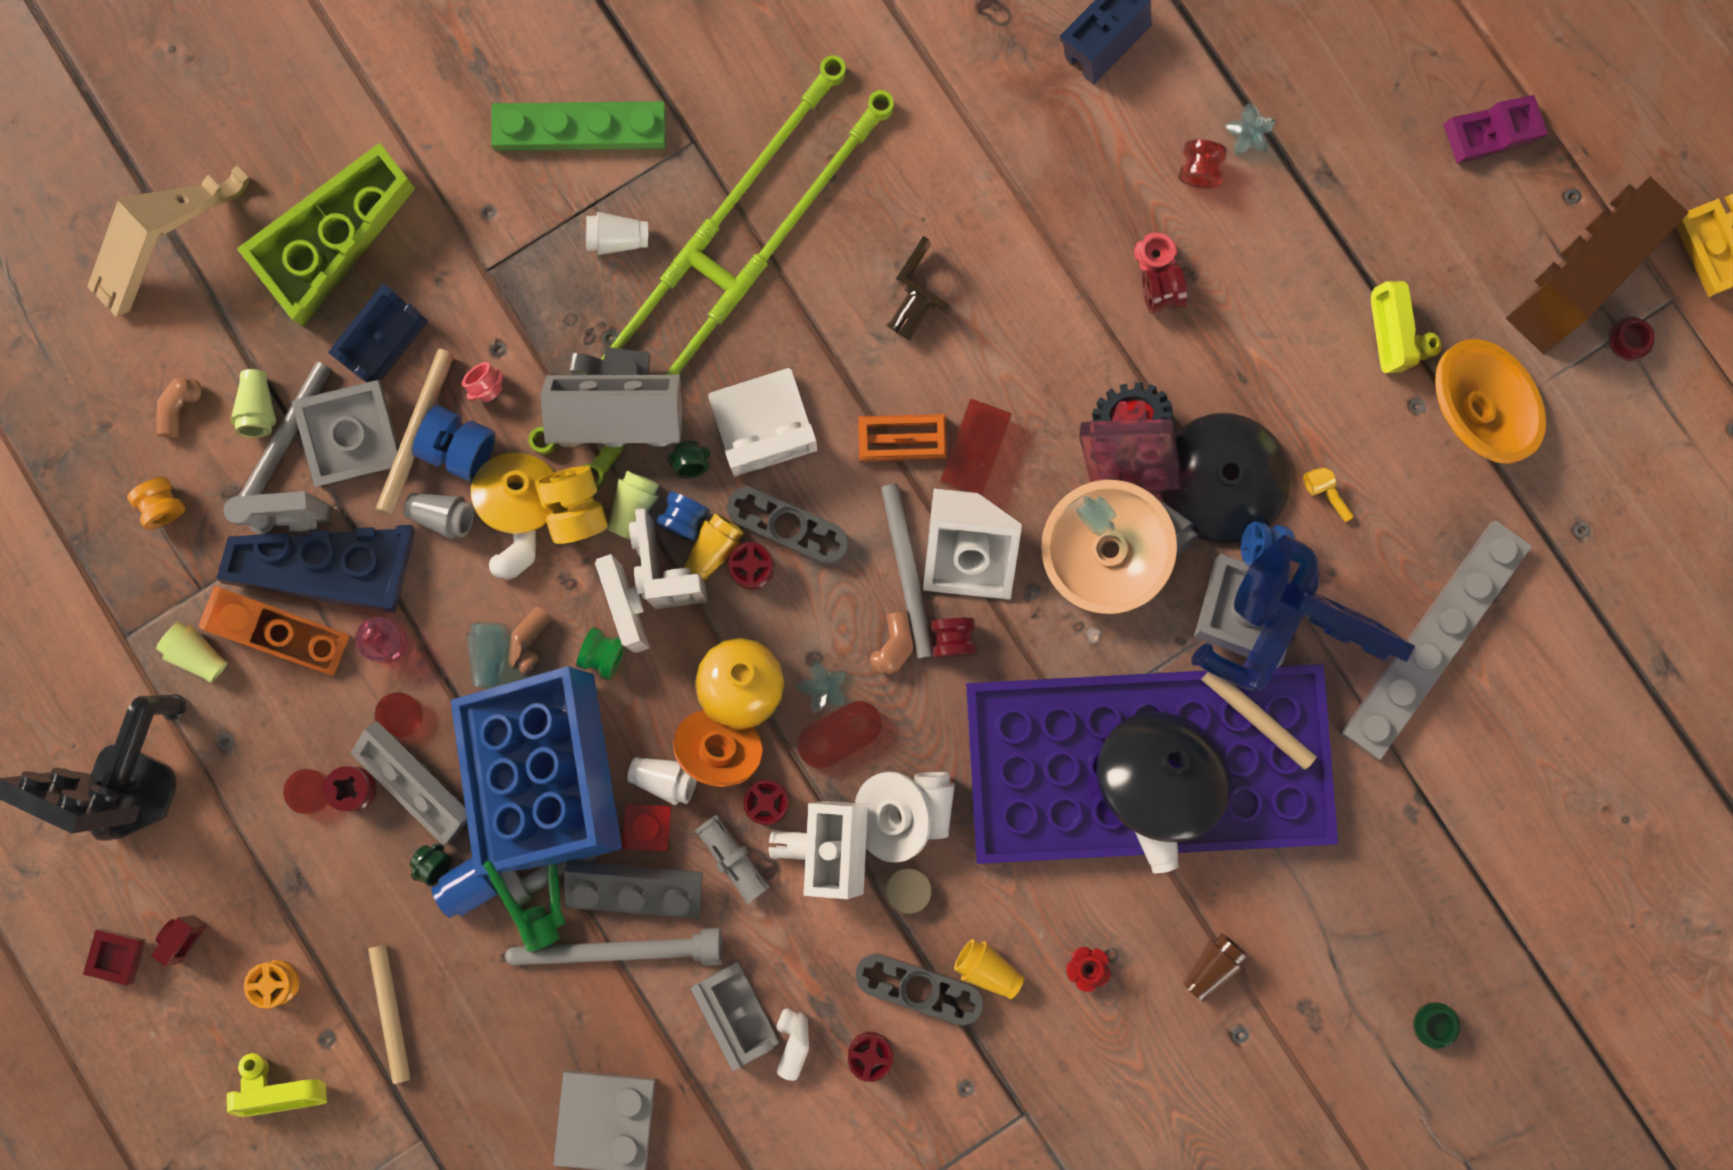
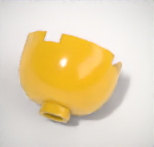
M735 638L725 640L708 651L698 666L695 688L698 703L710 719L722 725L730 726L732 729L741 730L757 727L773 715L781 702L785 682L782 667L770 649L755 640Z

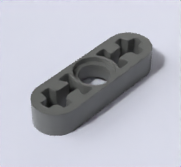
M751 487L736 490L728 500V514L735 525L823 565H833L840 562L847 553V536L839 526ZM750 497L755 499V507L764 513H768L769 505L776 507L768 518L767 530L759 528L764 522L763 518L754 514H749L746 520L741 519V511L736 507L739 501L746 503ZM786 514L794 515L801 523L799 533L792 538H782L775 531L776 521L779 517ZM808 523L817 525L812 530V533L820 538H826L829 533L836 535L835 543L840 546L839 550H830L827 556L820 554L821 546L808 539L807 548L800 546L799 544L807 535Z
M880 953L866 955L857 965V984L868 995L957 1025H969L975 1022L982 1013L983 1000L981 994L970 983ZM876 962H881L884 964L883 972L894 977L897 974L896 968L905 969L906 972L899 982V995L896 996L889 993L893 984L886 981H879L877 987L868 985L869 977L863 974L865 967L873 968ZM915 976H924L932 984V993L923 1002H915L906 994V985ZM940 982L949 984L945 990L947 995L959 997L962 991L969 992V1000L975 1004L973 1010H964L962 1016H958L955 1014V1006L945 1001L941 1002V1010L932 1008L940 994Z

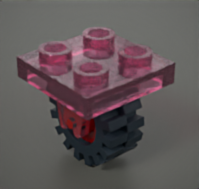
M1135 382L1134 389L1128 390L1127 383L1119 385L1121 392L1117 394L1113 389L1107 391V400L1100 397L1096 402L1098 409L1093 408L1092 422H1081L1079 438L1090 483L1100 480H1119L1132 483L1150 491L1180 489L1181 470L1174 435L1176 434L1171 401L1167 399V394L1163 391L1158 393L1157 387L1151 384L1144 390L1143 383Z

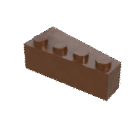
M1651 176L1636 189L1631 184H1628L1610 202L1615 209L1611 213L1604 209L1585 228L1590 234L1585 239L1579 235L1560 253L1564 260L1559 265L1555 262L1550 264L1534 280L1538 286L1506 317L1543 355L1587 321L1689 213Z

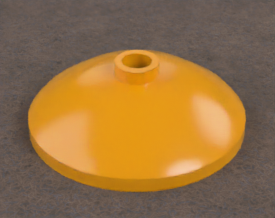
M1467 339L1448 349L1438 363L1435 383L1439 408L1451 431L1470 450L1494 462L1516 463L1532 455L1543 441L1546 430V414L1540 392L1525 367L1508 351L1486 340Z

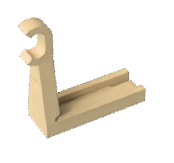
M236 165L231 170L230 177L219 184L207 175L201 185L132 195L118 200L87 287L93 293L97 292L96 297L107 308L112 307L110 312L115 317L130 312L159 235L164 236L209 208L234 200L247 188L249 177Z

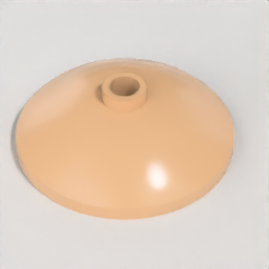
M1100 480L1076 488L1055 506L1043 531L1042 559L1050 581L1068 601L1090 612L1119 614L1137 609L1146 604L1165 586L1176 561V533L1166 509L1148 491L1125 481ZM1113 542L1119 546V553L1114 558H1107L1103 555V548L1107 543Z

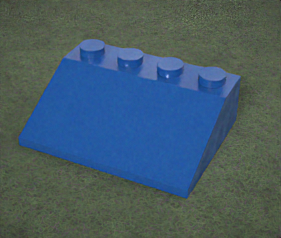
M567 666L450 700L475 877L488 876L484 868L486 861H491L500 874L580 860L622 849L594 674Z

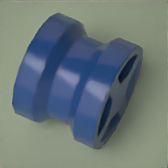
M670 492L666 499L668 507L664 514L658 516L655 524L680 538L695 543L699 535L697 527L701 520L707 518L710 510L688 497Z
M1252 522L1245 529L1241 540V556L1246 565L1259 567L1266 563L1269 568L1283 570L1290 564L1295 551L1294 533L1286 526L1276 525L1270 529L1266 523Z

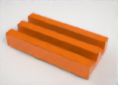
M946 414L858 416L859 462L947 460ZM937 426V433L867 435V428ZM938 443V448L868 450V445Z

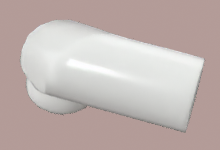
M536 530L528 533L513 534V544L501 554L491 558L489 569L494 577L506 580L513 579L533 564L536 557Z
M786 1008L783 1009L776 1028L780 1033H786L790 1036L778 1065L777 1074L786 1080L795 1081L799 1077L809 1052L808 1018L801 1011L796 1013Z

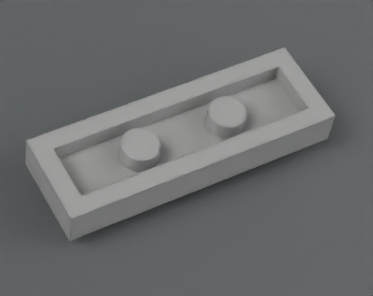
M378 721L364 729L350 754L445 847L457 837L467 823L466 809L462 802L452 795L431 774L430 770L423 764H420L400 744L397 737L389 733Z

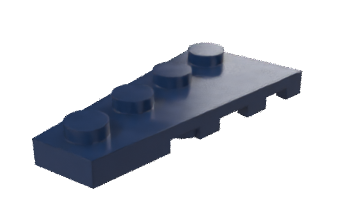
M413 525L396 526V529L376 530L374 527L355 528V531L336 533L324 530L310 531V534L290 536L286 533L231 536L227 538L216 579L221 584L395 613L415 529Z

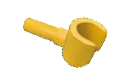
M1317 468L1303 474L1304 485L1311 496L1324 492L1344 522L1354 517L1335 488L1336 479L1331 470Z

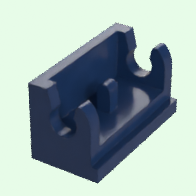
M1094 0L1060 35V41L1063 43L1064 54L1068 63L1072 65L1078 60L1083 66L1082 71L1085 79L1094 85L1152 26L1151 0Z
M382 284L328 353L364 382L382 380L425 327L428 320L410 303L407 304L393 290Z

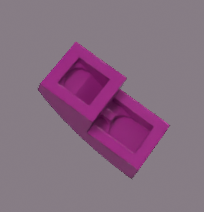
M1534 95L1501 101L1488 110L1455 116L1443 124L1457 164L1507 151L1542 139L1548 135Z

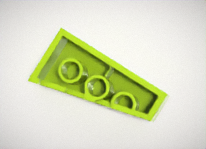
M378 143L238 247L237 250L289 317L304 327L413 193L415 187L381 143Z

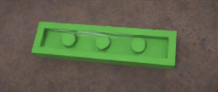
M664 101L492 103L491 145L494 151L666 149V107Z

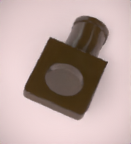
M925 236L921 238L896 278L899 284L906 287L905 292L908 294L891 321L886 325L898 333L905 320L908 319L899 334L909 341L929 308L934 309L937 307L947 314L952 309L948 303L910 280L931 246L930 240Z

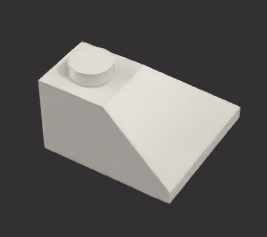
M934 489L923 591L1011 600L1022 524L978 493Z

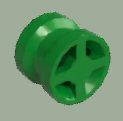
M593 626L587 633L580 648L576 667L585 671L590 668L599 671L601 677L611 680L621 663L626 647L622 645L619 636L614 638L607 637L602 629Z

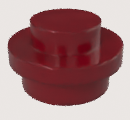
M1627 317L1613 325L1609 332L1608 340L1611 350L1617 357L1626 361H1636L1650 353L1654 346L1655 335L1653 328L1645 320L1637 317Z

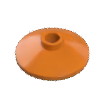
M703 710L686 717L676 729L673 739V752L680 767L693 779L711 786L727 787L746 781L756 772L762 758V742L754 727L741 730L732 729L730 726L713 721ZM712 753H713V754H717V755H719L720 757H716V756H713V755H711V754H712Z

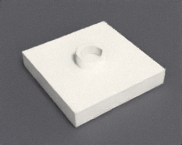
M612 554L596 559L595 565L622 645L634 653L649 649L650 646L639 613L644 612V608L636 587H629L623 566Z

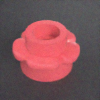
M1162 233L1147 234L1143 241L1137 243L1134 250L1135 259L1139 260V267L1142 271L1153 269L1156 272L1166 271L1169 265H1174L1176 262L1174 256L1177 254L1176 244L1169 236ZM1158 251L1160 256L1155 258L1152 256V252Z
M489 362L480 363L472 368L462 380V386L468 392V400L476 401L479 399L482 402H489L494 399L503 388L501 384L503 373L498 368H493Z

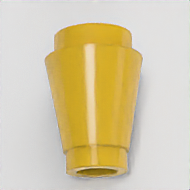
M715 512L710 520L705 519L684 567L689 568L692 574H699L701 579L706 581L709 575L731 555L733 550L742 544L739 540L743 536L744 531L727 518Z
M971 939L961 950L954 965V970L961 974L962 981L1005 996L1010 1000L1017 995L1024 982V976L1018 973L986 941L979 943Z

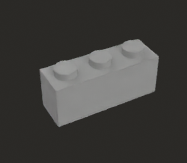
M546 375L540 394L545 443H558L564 447H575L582 443H603L609 447H618L626 443H647L651 446L661 447L680 442L683 425L680 375Z

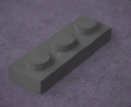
M568 861L564 871L565 907L700 919L703 872Z

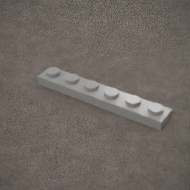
M1498 521L1491 522L1340 732V735L1374 760H1381L1532 546Z

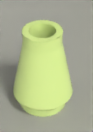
M247 369L240 372V383L230 419L231 423L235 425L236 434L249 438L266 437L272 433V426L276 424V417L267 384V373L262 370Z
M627 470L624 479H618L607 530L630 539L629 522L636 521L635 509L645 508L649 512L659 498L656 495L659 484Z
M177 621L164 634L156 646V650L163 654L162 660L196 674L209 683H212L221 674L228 663L219 656L192 624L185 626L180 621Z

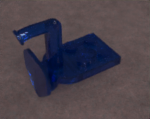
M1283 535L1252 562L1235 597L1234 609L1239 615L1255 626L1259 627L1265 624L1244 665L1237 664L1213 651L1212 644L1209 643L1200 646L1194 652L1191 662L1193 665H1199L1207 672L1250 691L1261 690L1272 677L1304 614L1309 616L1308 620L1323 628L1324 632L1347 644L1352 641L1362 646V650L1386 662L1390 655L1407 662L1415 645L1382 623L1316 593L1319 583L1318 558L1314 551L1306 544L1290 536ZM1292 560L1300 565L1292 581H1289L1290 562Z

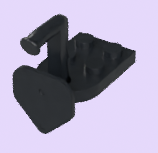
M177 694L139 696L133 699L125 714L115 745L107 746L99 753L91 774L64 768H53L51 772L47 773L24 771L21 776L0 778V800L71 834L90 831L91 835L100 841L120 839L163 820L169 811L176 791V777L173 770L167 764L141 753V749L153 716L162 715L168 720L179 719L187 708L185 699Z

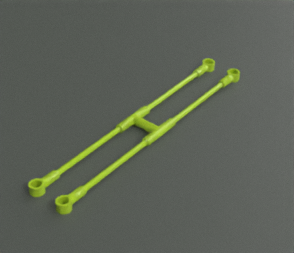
M836 55L824 58L820 64V74L801 97V104L714 215L702 223L697 232H695L660 277V284L610 347L623 349L669 288L674 289L685 275V272L692 266L724 289L725 292L708 313V320L665 373V375H678L717 324L721 325L749 290L768 265L766 261L857 144L864 142L879 121H884L892 115L894 108L892 95L885 90H878L870 95L868 109L849 132L850 137L760 253L753 255L737 277L733 276L702 252L720 228L718 226L810 108L814 109L832 86L840 85L846 77L844 61ZM830 66H836L841 70L835 76H831L825 71ZM882 100L887 102L889 106L887 109L880 111L875 109L873 105L876 101ZM537 427L529 435L531 448L539 455L553 453L557 443H549L544 448L536 446L537 438L544 434V428ZM605 445L592 463L583 465L591 466V470L598 472L597 491L604 486L606 472L625 449L623 445L618 447Z

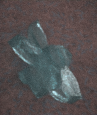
M1248 103L1242 111V121H1232L1225 124L1230 133L1239 136L1235 143L1234 155L1244 153L1250 145L1258 151L1267 152V142L1263 134L1271 131L1276 121L1269 117H1260L1257 108L1252 103Z
M814 661L811 669L813 680H804L795 686L799 692L812 695L810 707L813 714L824 707L826 700L833 705H845L844 696L836 687L843 682L846 671H834L827 676L824 667L817 661Z

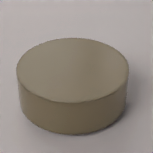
M900 869L890 877L887 883V898L892 907L901 913H917L927 906L931 898V884L928 878L917 869Z

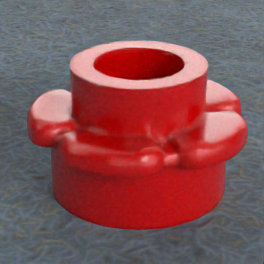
M1080 947L1072 953V959L1066 966V973L1068 979L1071 982H1075L1079 990L1093 992L1098 986L1103 987L1107 984L1111 976V969L1108 968L1109 958L1105 952L1098 948L1091 950L1089 947ZM1087 965L1093 966L1092 973L1085 972Z

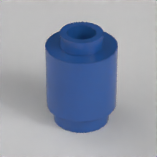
M472 857L439 877V883L431 888L435 902L448 918H452L457 914L464 916L498 894L489 875L475 877Z

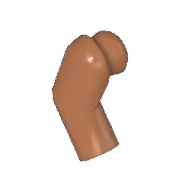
M185 376L177 377L157 399L156 436L167 438L179 437L180 408L185 401L194 403L200 399L201 384L198 380H186Z
M534 607L511 634L508 662L513 670L517 668L523 675H530L539 665V656L531 651L532 644L552 621L550 616L539 607Z
M908 611L886 615L890 639L882 647L881 651H874L870 657L871 667L876 673L883 674L886 672L892 674L900 670L912 654L913 640Z

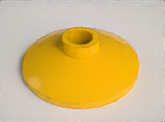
M506 453L498 455L484 463L473 478L471 500L474 510L484 523L498 531L510 534L534 531L547 523L546 517L550 513V509L541 506L535 481L554 473V471L544 461L529 454ZM518 482L524 486L519 490H512L508 487V484Z

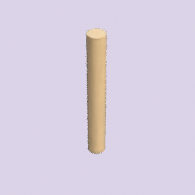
M1214 666L1203 676L1201 680L1300 767L1306 770L1314 762L1317 756Z
M385 944L368 948L392 1083L396 1084L411 1080L387 946Z

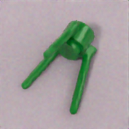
M486 861L484 868L514 920L526 951H534L559 940L560 935L557 927L566 924L561 910L557 865H547L551 912H546L544 905L523 911L522 907L513 898L491 861Z

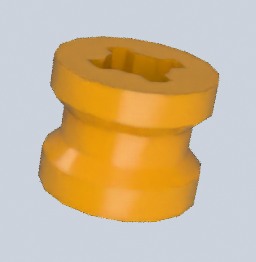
M157 477L135 487L127 495L131 506L139 509L141 513L140 522L146 530L167 525L185 512V506L182 501L174 498L171 493L173 485L168 477Z
M273 960L258 964L245 977V996L251 1004L258 1008L269 1009L285 1004L293 999L299 990L300 979L298 972L292 964L283 960ZM274 974V976L277 977L278 980H281V981H277L274 977H272V975Z

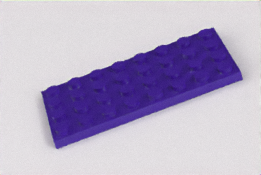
M1324 664L1218 670L1317 756L1306 770L1300 767L1201 680L1209 670L966 683L976 864L1145 855L1136 833L1124 825L1112 813L1103 799L1097 779V760L1104 741L1118 724L1129 717L1146 712H1165L1179 715L1202 727L1222 749L1231 771L1232 792L1225 813L1208 832L1195 839L1177 842L1178 853L1338 845ZM1168 759L1171 766L1180 768V765L1175 760Z

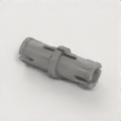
M718 814L695 830V833L705 843L718 864L715 867L720 873L725 872L746 904L770 888L769 884L766 883L746 855L749 853L745 845L740 846Z

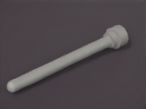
M721 928L701 929L700 934H693L692 939L548 945L529 952L526 951L525 946L511 947L506 951L505 959L510 965L693 957V961H702L703 966L722 965L723 942Z

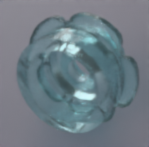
M1089 496L1083 497L1084 503L1075 510L1083 523L1098 537L1108 529L1114 531L1115 526L1111 520L1117 514L1107 501L1101 496L1094 500Z

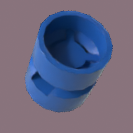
M436 405L427 413L417 431L412 448L413 455L436 467L445 463L446 470L449 473L471 483L480 467L490 458L495 444L496 432L472 420L463 424L461 415Z

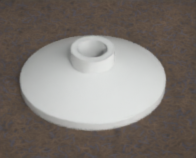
M884 772L869 778L860 788L855 803L868 804L866 849L875 857L886 862L896 863L913 858L924 848L931 830V812L926 796L912 779L901 773ZM899 810H900V813H901V816H902V821L900 820V818H899V816H898V811H899Z

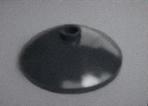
M1215 413L1191 421L1174 435L1175 441L1173 445H1167L1168 452L1160 460L1158 468L1159 493L1165 504L1194 524L1192 529L1198 534V539L1218 544L1241 542L1243 533L1250 523L1260 522L1270 526L1278 518L1289 495L1290 468L1282 446L1264 426L1242 415ZM1223 467H1233L1237 472L1236 479H1226L1222 473Z
M1146 712L1129 717L1110 732L1098 755L1097 779L1107 806L1124 825L1149 839L1162 842H1183L1195 839L1208 832L1220 820L1230 802L1232 777L1225 754L1208 732L1196 723L1179 715L1165 712ZM1168 759L1175 760L1180 765V768L1171 766Z

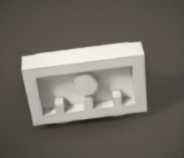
M786 368L709 393V401L734 477L818 451L816 438L812 426L808 422L791 369Z
M645 508L635 509L636 521L629 522V533L632 549H636L638 556H641L642 566L634 567L637 593H642V598L646 599L655 609L708 603L705 583L699 574H691L689 568L666 570L663 572L664 578H661L654 521Z

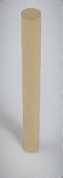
M437 350L375 508L376 511L382 514L393 515L415 459L412 451L415 436L427 413L436 405L454 359V355L449 351Z

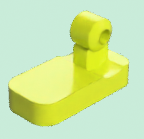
M1386 281L1375 287L1371 294V307L1381 370L1384 373L1403 372L1416 366L1419 360H1427L1438 355L1442 349V342L1436 334L1415 335L1416 328L1408 284L1405 281Z
M255 1053L245 1055L239 1062L238 1070L242 1076L241 1093L236 1091L227 1093V1113L236 1117H250L327 1103L326 1083L321 1080L309 1079L268 1086V1078L266 1076L269 1072V1063L265 1058Z

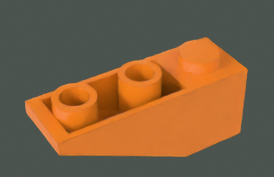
M215 585L198 624L199 628L209 633L331 676L335 675L350 637L349 634Z

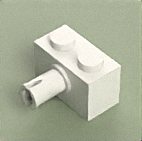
M833 801L808 803L807 833L776 829L771 832L769 843L787 845L769 847V855L772 859L805 860L804 896L850 899L864 894L868 804Z

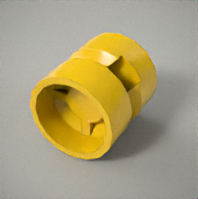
M586 465L563 469L535 481L541 506L550 509L546 522L553 543L564 544L583 540L608 528L602 503L593 500V496L597 493V486L591 466Z

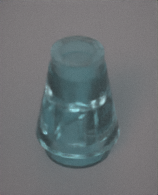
M492 622L471 623L470 633H466L472 686H499V679L501 678L511 638L510 635H507V624Z

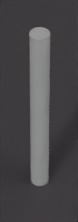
M317 361L295 400L318 395L332 369ZM292 405L239 496L261 495L299 429Z
M898 484L885 485L881 487L917 659L932 657L933 645Z

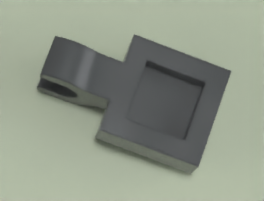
M606 347L604 360L586 354L572 353L570 372H572V375H648L651 355L648 352Z

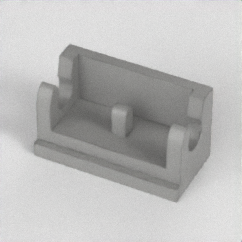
M738 961L697 982L690 988L732 1071L774 1048L773 1046L779 1044L780 1041Z

